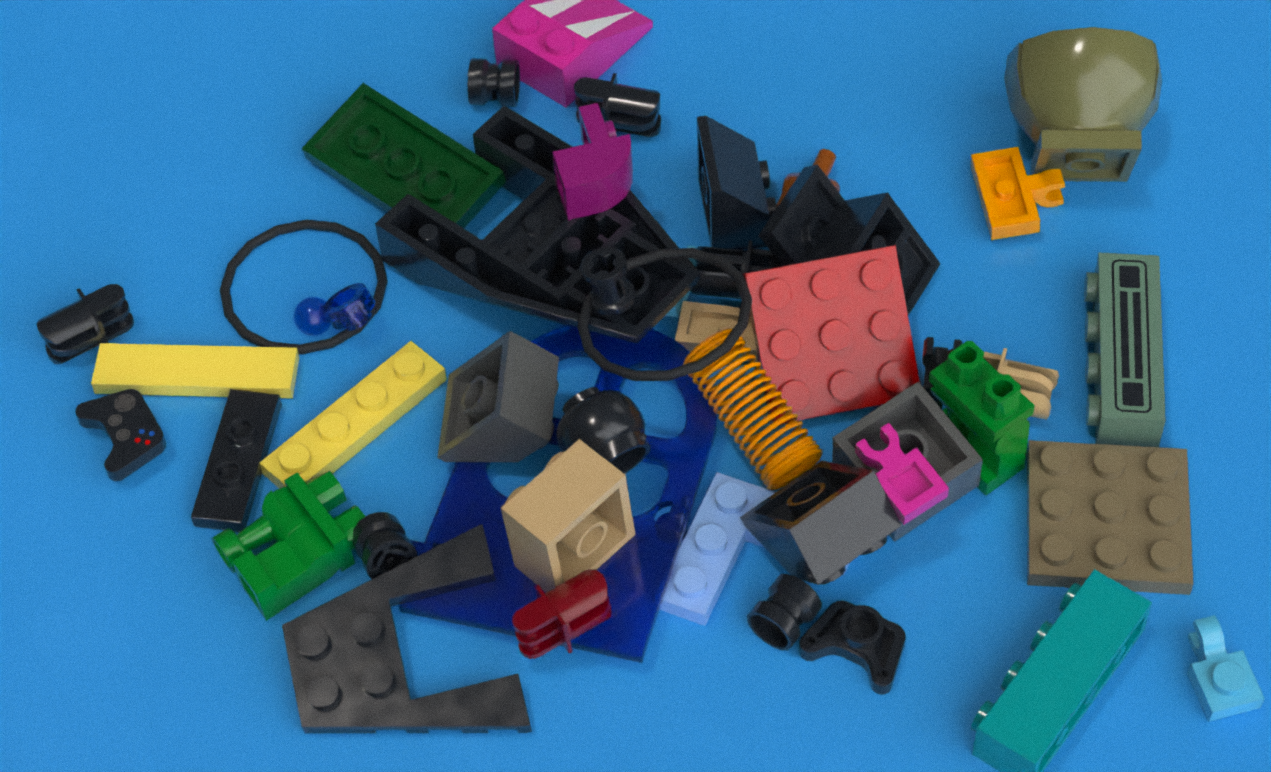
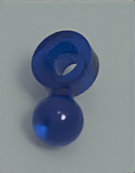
M355 283L335 293L327 302L319 297H307L301 300L294 310V322L302 333L309 336L321 335L331 325L334 329L346 328L348 331H353L370 320L372 317L370 311L375 306V300L363 283Z

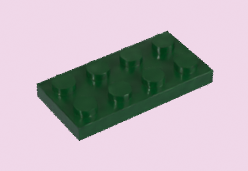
M365 83L358 87L301 148L306 159L387 212L407 194H410L462 228L469 224L506 182L504 172Z

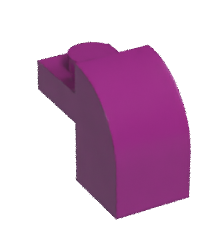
M598 103L579 107L580 132L583 145L553 151L555 183L567 220L597 214L614 207L624 199L632 185L633 167L630 134L617 137L612 120L604 122Z

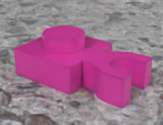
M887 423L880 428V438L887 444L888 447L882 451L873 450L868 442L862 439L856 443L855 453L865 465L879 471L875 474L898 519L905 525L947 498L949 487L917 447L907 454L903 453L900 449L897 432L890 423Z

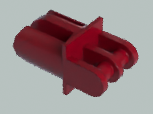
M587 569L546 593L543 592L539 585H536L535 590L538 599L517 610L513 615L512 623L516 630L515 635L519 642L520 653L525 658L536 659L561 644L570 654L572 652L570 641L611 617L612 608L604 575L596 569Z

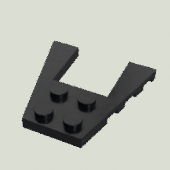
M483 525L476 526L282 625L301 726L305 734L376 733L375 730H406L407 733H429L428 730H462V733H488V730H517L518 733L532 732L518 674L411 700L391 607L496 581Z

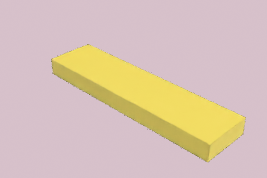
M100 343L91 385L95 394H114L127 389H134L142 395L228 397L230 389L276 394L280 398L293 399L299 354L297 348Z

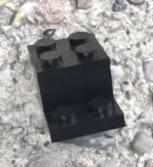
M819 165L803 168L758 235L782 266L896 245L908 316L941 264L888 192L844 200Z

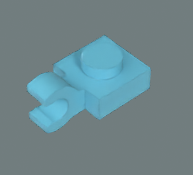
M1215 615L1194 620L1193 626L1196 632L1189 633L1188 639L1199 662L1191 663L1187 674L1208 722L1261 708L1265 698L1244 651L1241 650L1227 654L1224 635Z

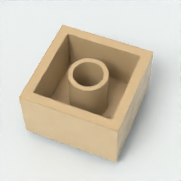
M580 439L565 452H559L554 455L539 475L526 486H520L515 489L501 507L515 567L535 584L539 585L545 592L550 591L587 569L597 570L635 536L626 475Z

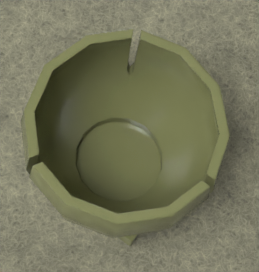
M1097 27L1051 31L1019 43L1007 55L1004 80L1010 110L1015 121L1036 146L1031 160V175L1049 169H1061L1064 181L1127 182L1142 150L1141 132L1159 107L1162 73L1156 44L1152 40L1131 31Z

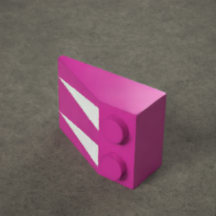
M525 0L492 28L496 65H499L504 59L518 60L520 65V81L567 108L576 98L574 92L575 82L584 77L598 79L653 28V21L617 0Z

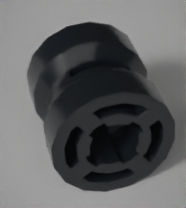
M471 58L468 69L469 104L485 105L488 101L498 100L502 106L516 107L520 93L519 61L504 59L499 65L489 63L484 58Z
M376 512L367 515L357 523L353 530V548L362 560L363 566L371 579L417 557V551L406 536L402 524L396 516L390 513Z
M780 574L768 588L769 597L767 601H759L747 614V622L753 632L765 643L779 650H789L800 637V626L803 623H810L822 609V602L817 593L806 582L790 574Z

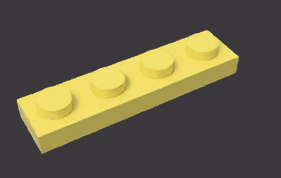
M412 341L408 342L259 462L262 474L279 489L286 487L284 480L297 472L305 483L328 471H331L333 474L447 380L445 368Z

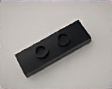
M230 389L191 514L195 527L221 530L232 529L237 532H241L246 528L262 475L259 462L267 457L282 407L279 395Z

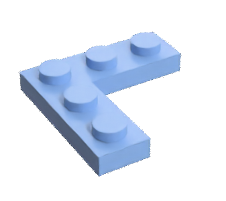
M717 472L655 597L656 609L705 626L745 541L764 547L744 526L740 517L776 492ZM848 563V564L845 566L846 571H847V569H848L850 563Z

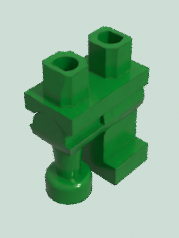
M966 341L949 353L947 361L930 372L929 382L933 385L931 388L932 394L946 407L942 411L983 459L980 483L977 488L983 494L988 495L1025 468L1030 427L1027 418L1033 415L1035 405L1020 392V384L1009 374H1000L984 359L983 350L973 341Z
M331 471L305 483L298 472L284 480L286 487L277 489L274 492L270 491L265 496L262 505L263 515L237 535L232 529H225L211 538L220 557L232 573H237L242 588L266 621L330 579L339 569L344 571L355 564L351 551L354 549L352 543L353 530L357 523L366 516L358 506L354 505L335 518H332L329 511L347 501L344 490ZM272 540L277 542L256 556L252 553V550Z

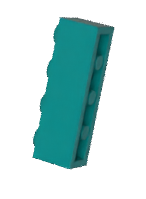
M1096 569L1092 571L1082 586L1076 582L1073 583L1060 604L1059 611L1062 612L1054 624L1048 621L1044 622L1036 633L1030 646L1033 653L1025 663L1017 660L1007 672L1001 684V689L1004 690L995 704L989 700L986 701L976 714L971 725V730L976 732L972 754L1000 772H1043L1145 630L1152 602Z

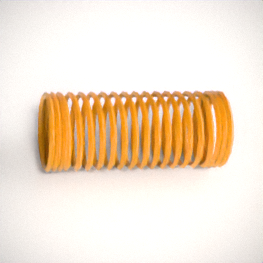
M733 328L724 329L705 339L686 356L683 365L695 362L724 342ZM740 336L727 354L703 370L688 376L693 378V383L698 385V390L703 392L705 399H708L709 406L714 407V413L719 414L718 418L724 422L723 426L725 429H729L730 436H735V443L740 444L739 449L741 451H745L744 456L750 459L751 466H756L755 471L761 474L760 479L764 481L767 489L776 490L786 486L812 468L820 460L823 451L816 440H813V436H807L808 429L802 428L803 422L797 421L798 415L792 413V406H786L787 399H781L782 393L776 391V384H771V377L766 376L765 369H760L761 363L755 362L756 356L750 354V347H745L746 342ZM746 351V353L741 358H738L737 360L730 363L740 353ZM748 359H751L750 362H749L747 365H744L743 367H741V368H739L738 370L734 371V370H735L737 367H739L744 361H746V360H748ZM725 365H727V366H726L725 368H723L720 372H718L714 377H712V378H710V379H707L713 372H715V371L721 369L722 367H724ZM756 366V368L752 372L740 378L738 381L732 384L727 390L718 393L724 386L735 381L745 372H747L750 368ZM732 371H734L731 375H729L727 378H725L721 383H719V384L713 386V384H714L717 380L723 378L724 376H726V375H728L729 373H731ZM761 374L757 380H754L750 384L743 387L731 398L724 400L725 397H727L730 393L734 392L738 388L742 387L754 376ZM766 381L761 388L749 394L738 404L728 408L734 401L749 393L758 384ZM771 389L765 396L755 401L744 411L734 415L741 407L753 401L764 391ZM776 396L771 403L758 410L750 418L740 422L747 414L760 407L768 399ZM781 404L774 412L764 417L757 424L745 429L774 406ZM787 411L780 419L770 424L761 432L751 436L757 429L771 421L778 414ZM792 418V420L789 423H787L783 428L776 431L767 439L757 443L764 435L774 430L783 422ZM797 426L789 435L773 446L763 450L770 442ZM802 434L796 441L787 446L785 449L769 457L775 450L784 445L786 442ZM745 435L742 440H739V436ZM755 450L752 455L749 454L750 451ZM761 457L758 462L754 461L756 458ZM767 464L763 469H760V466Z

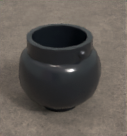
M591 387L574 395L563 406L562 411L564 415L557 427V442L561 452H565L580 439L624 474L636 467L650 452L651 446L646 439L643 415L633 400L621 392L615 390L600 392L597 387Z

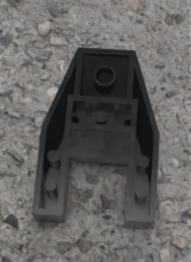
M506 106L499 109L473 133L475 154L504 172L506 182L502 187L524 201L485 238L481 240L410 194L402 198L375 223L382 261L417 284L577 328L583 301L592 290L591 284L583 278L580 267L583 258L589 252L597 248L614 247L621 250L626 260L659 249L679 248L631 190H629L621 202L604 212L567 220L555 183L553 151L573 146ZM688 258L661 259L635 267L625 273L626 279L633 284L635 289L634 304L627 311L618 315H601L592 308L588 329L590 332L638 344L701 279V273ZM596 265V266H595V269H596V272L598 273L599 270H598V267H597V265Z

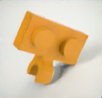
M1019 147L971 154V170L991 240L1040 232V217L1035 203L1047 208L1064 204L1061 189L1065 188V182L1061 169H1049L1038 174L1027 175Z

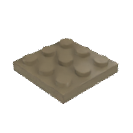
M1029 440L1027 449V585L1070 588L1076 582L1082 586L1092 571L1096 569L1134 592L1190 595L1193 587L1187 449Z

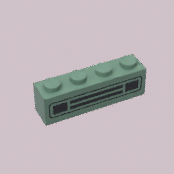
M1098 253L1095 272H1086L1084 285V301L1093 302V312H1087L1085 342L1094 343V353H1087L1085 381L1086 383L1094 384L1095 395L1088 394L1086 425L1095 426V444L1159 447L1166 421L1160 259L1158 255Z

